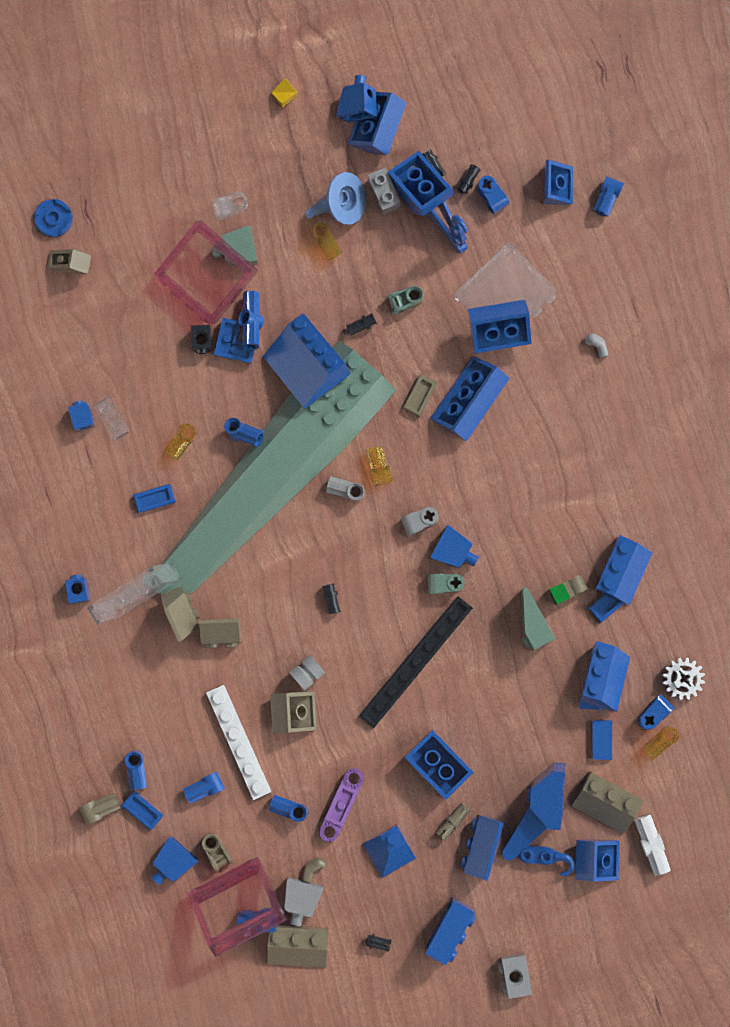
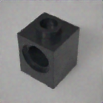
M191 325L192 350L196 351V354H207L208 351H212V328L210 325ZM199 336H206L207 341L204 344H198L197 338Z

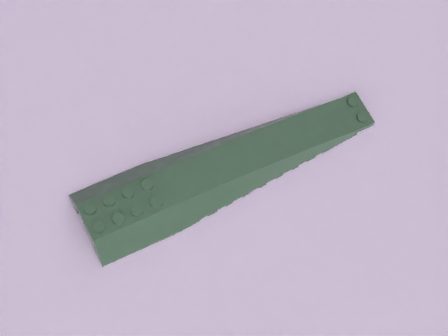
M338 341L332 348L345 362L351 375L305 409L292 393L289 395L264 428L261 445L258 447L251 445L148 583L161 594L183 586L185 592L194 593L351 443L396 392L395 388L353 349Z

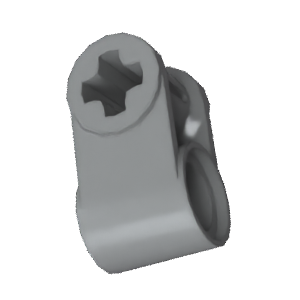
M427 507L400 518L407 536H411L434 525L438 521V513L436 509ZM430 511L431 514H435L433 521L424 519L427 516L426 512Z

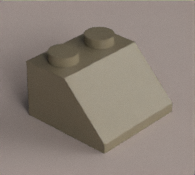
M183 586L161 594L164 611L178 642L182 641L198 627L197 619L200 618L196 607L192 608L190 604L193 600L189 591L185 592Z
M241 619L199 620L201 644H206V648H217L218 644L225 643V647H237V643H241Z
M315 691L270 694L273 733L317 730Z

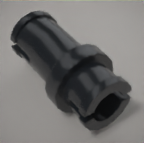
M432 149L422 154L442 177L447 174L437 160L438 156L434 155Z
M470 164L465 175L459 179V185L456 187V190L467 195L468 190L472 189L473 182L481 171L480 168Z
M372 313L367 316L363 315L361 319L346 325L351 336L362 330H369L371 326L377 324Z
M334 583L322 586L324 590L323 598H326L328 613L341 612L337 599L338 591H335Z

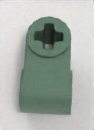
M411 286L386 296V300H389L393 310L391 312L392 315L420 305L424 298L423 291L418 286ZM412 292L420 294L417 300H412L409 296Z
M459 574L427 575L428 594L457 592L462 590L465 584L464 578ZM454 577H458V580L462 581L458 588H454V585L450 584V581H454Z

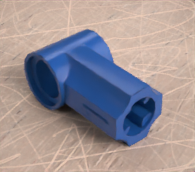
M606 176L593 211L598 215L608 217L624 183Z
M229 418L224 424V429L231 440L241 441L254 447L261 445L264 436L262 430L241 423L237 418Z
M138 750L130 751L125 758L131 790L148 787L143 762L144 756ZM130 755H137L140 762L132 764L129 760Z
M217 771L183 788L189 804L225 789Z
M277 795L273 796L269 811L297 822L305 820L309 814L306 805ZM301 807L304 810L302 818L295 816V808Z

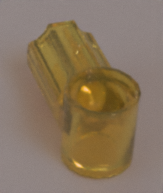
M317 222L312 228V236L319 244L327 260L330 261L343 252L330 232L329 226L324 222ZM317 228H324L326 234L318 236L315 231Z
M183 424L165 449V452L179 461L191 442L196 439L197 429L191 424ZM187 427L193 430V434L189 438H185L183 435V431Z
M382 446L366 450L374 486L393 482L391 470L386 463Z
M664 726L642 748L654 760L670 745L678 741L679 732L673 726ZM670 729L673 730V739L666 740L665 732Z

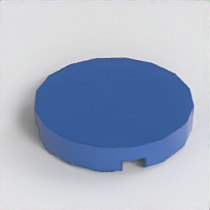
M59 199L43 201L34 213L36 227L42 234L48 237L64 235L70 230L73 223V215L69 206Z

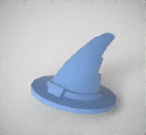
M343 172L336 175L329 183L327 194L305 212L307 218L309 219L322 213H330L341 224L350 225L359 221L366 206L364 186L360 179L352 173Z

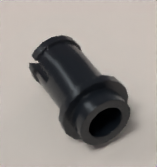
M368 934L366 946L369 949L376 948L389 952L390 946L383 944L391 945V939Z

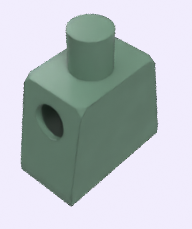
M250 225L222 235L223 245L212 247L213 257L225 256L227 265L258 264Z

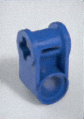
M483 176L480 179L477 191L492 214L510 204L508 197L493 177ZM484 183L486 185L490 184L489 189L487 187L483 188Z
M659 694L638 719L639 726L644 730L655 728L675 707ZM645 717H646V718H648V717H651V718H652L651 721H650V722L652 723V725H651V724L645 725V722H646Z

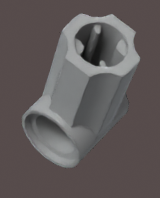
M332 476L328 481L326 493L347 498L354 502L362 501L366 493L361 484ZM354 488L361 489L359 497L351 495V491Z

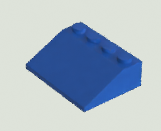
M304 313L285 327L263 356L304 409L351 375L345 362Z

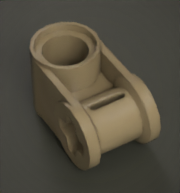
M210 832L204 836L202 846L216 872L227 863L234 862L229 851L216 833ZM214 838L217 842L216 846L209 847L206 844V839Z

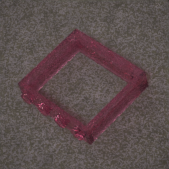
M197 220L154 274L158 277V282L171 288L172 294L179 299L182 298L190 310L197 311L205 323L214 324L218 322L259 270L202 220ZM197 232L245 273L212 314L165 273Z
M258 857L248 860L246 863L188 892L207 945L215 957L287 920L267 872ZM258 873L272 908L213 938L199 903Z

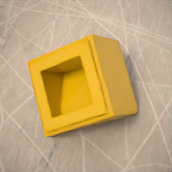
M286 78L271 92L282 107L298 96L297 91Z

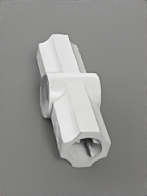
M651 815L635 819V824L641 837V846L645 856L648 857L654 876L671 871L664 853L663 841L656 831Z

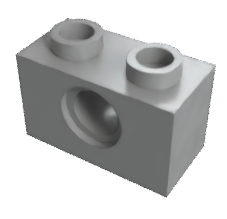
M386 168L369 174L368 182L382 214L384 215L400 208L401 202Z
M525 954L502 956V962H499L498 966L500 974H504L505 982H501L503 994H507L509 999L532 995ZM513 971L520 973V977L516 981L509 979V975Z

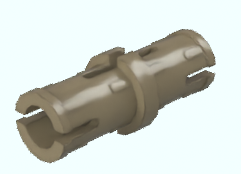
M461 803L455 812L446 818L447 821L436 834L446 841L454 829L460 827V822L471 811Z

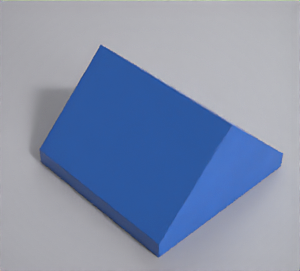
M552 160L545 161L543 204H573L572 166Z

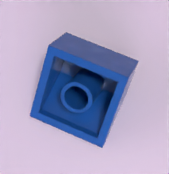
M577 840L575 879L592 882L619 880L620 841Z

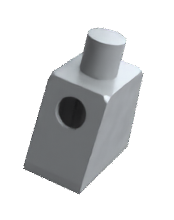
M288 877L285 911L292 913L290 924L301 926L304 916L312 917L324 886Z

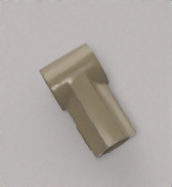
M112 793L102 799L94 800L79 807V810L86 825L102 819V816L120 809L121 806L115 793Z

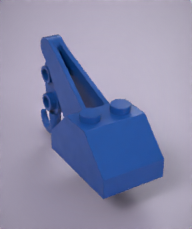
M417 151L388 171L391 182L402 201L414 214L420 216L428 214L459 254L468 249L465 242L467 239L465 233L468 232L467 227L459 215L452 216L445 202L454 195L453 189L420 151ZM435 207L439 208L441 214L443 215L445 221L449 226V229L446 227V225L440 219L438 214L435 212Z
M554 762L533 780L532 785H529L527 802H530V805L503 849L502 855L506 860H513L515 857H518L524 863L543 865L565 861L568 863L569 868L560 875L568 876L573 872L575 865L569 855L560 853L551 847L530 845L547 828L550 830H561L566 763Z

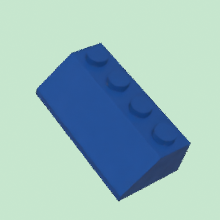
M473 356L430 419L467 442L510 378L497 366Z

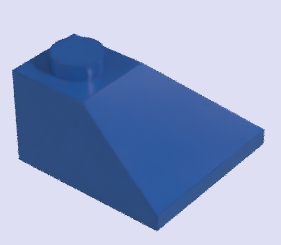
M397 824L363 843L382 878L416 859Z

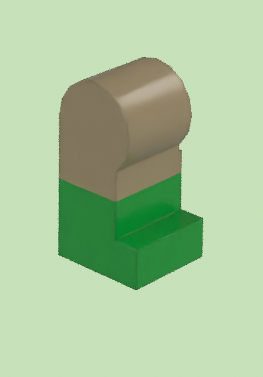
M582 575L552 587L548 591L555 605L588 588Z

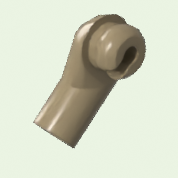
M317 857L307 862L302 881L311 883L313 872L319 869L323 870L326 867V861Z

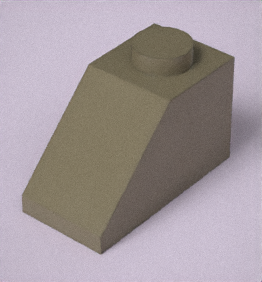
M74 249L50 250L47 269L72 274H88L91 255Z

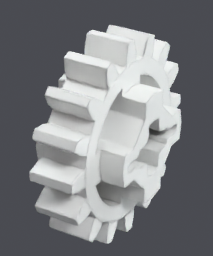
M677 658V663L671 661L672 667H665L668 673L662 674L663 677H666V681L662 683L668 684L666 692L673 691L671 696L675 697L678 694V699L682 700L683 695H685L687 700L690 699V694L696 697V690L702 691L703 689L700 687V684L705 683L704 680H701L705 673L699 672L702 667H695V660L689 663V658H685L684 662H682L681 658ZM680 666H688L691 669L684 671ZM672 672H674L675 678L674 681L671 682ZM681 674L687 675V684L680 682ZM694 676H696V683H695V685H693V683H692ZM682 686L687 692L678 691L676 688Z

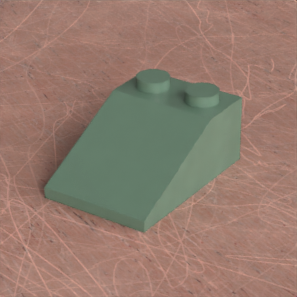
M525 587L520 590L522 634L524 636L522 641L527 649L536 650L554 640L555 637L528 588Z

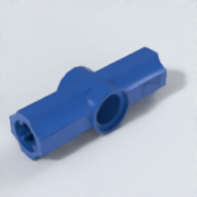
M257 291L243 292V311L238 318L239 324L243 326V348L246 350H256L259 348V330L264 324V317L259 314L260 295Z

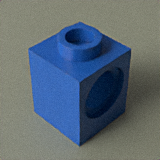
M83 400L72 403L73 406L68 407L74 430L81 431L95 427L90 405L87 402H83Z
M81 574L70 576V580H65L69 604L90 601L87 578L81 577ZM79 583L82 586V591L79 594H75L73 586Z

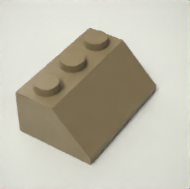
M589 771L571 806L624 834L636 817L644 800Z
M277 925L276 932H269L268 964L326 968L329 928Z

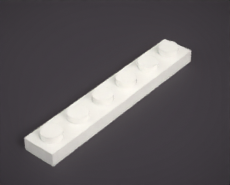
M225 685L207 692L206 694L253 800L272 792Z

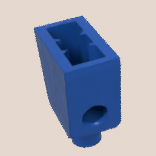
M356 75L354 84L344 86L342 89L337 117L348 123L377 116L376 90L366 84V77L364 75Z
M447 525L430 559L460 569L463 562L474 567L479 556L469 552L472 546L469 540Z
M171 835L153 862V865L158 870L152 876V879L159 885L167 877L174 882L195 865L199 859Z

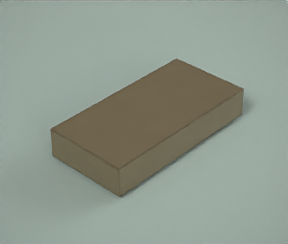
M420 374L403 409L420 417L437 382Z

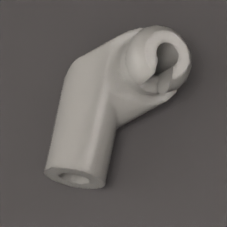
M595 333L585 337L587 345L597 347L599 358L609 356L603 338Z

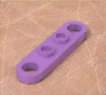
M352 768L345 773L322 823L320 836L326 842H333L338 838L361 788L364 776L359 769ZM351 773H357L360 780L358 783L352 784L349 782L348 776ZM328 826L335 829V835L330 838L324 835V829Z

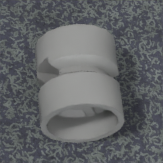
M310 654L302 660L301 666L296 665L289 671L304 690H307L313 684V679L318 680L326 673Z

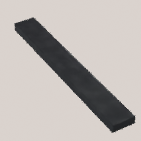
M458 596L359 716L375 728L473 608Z

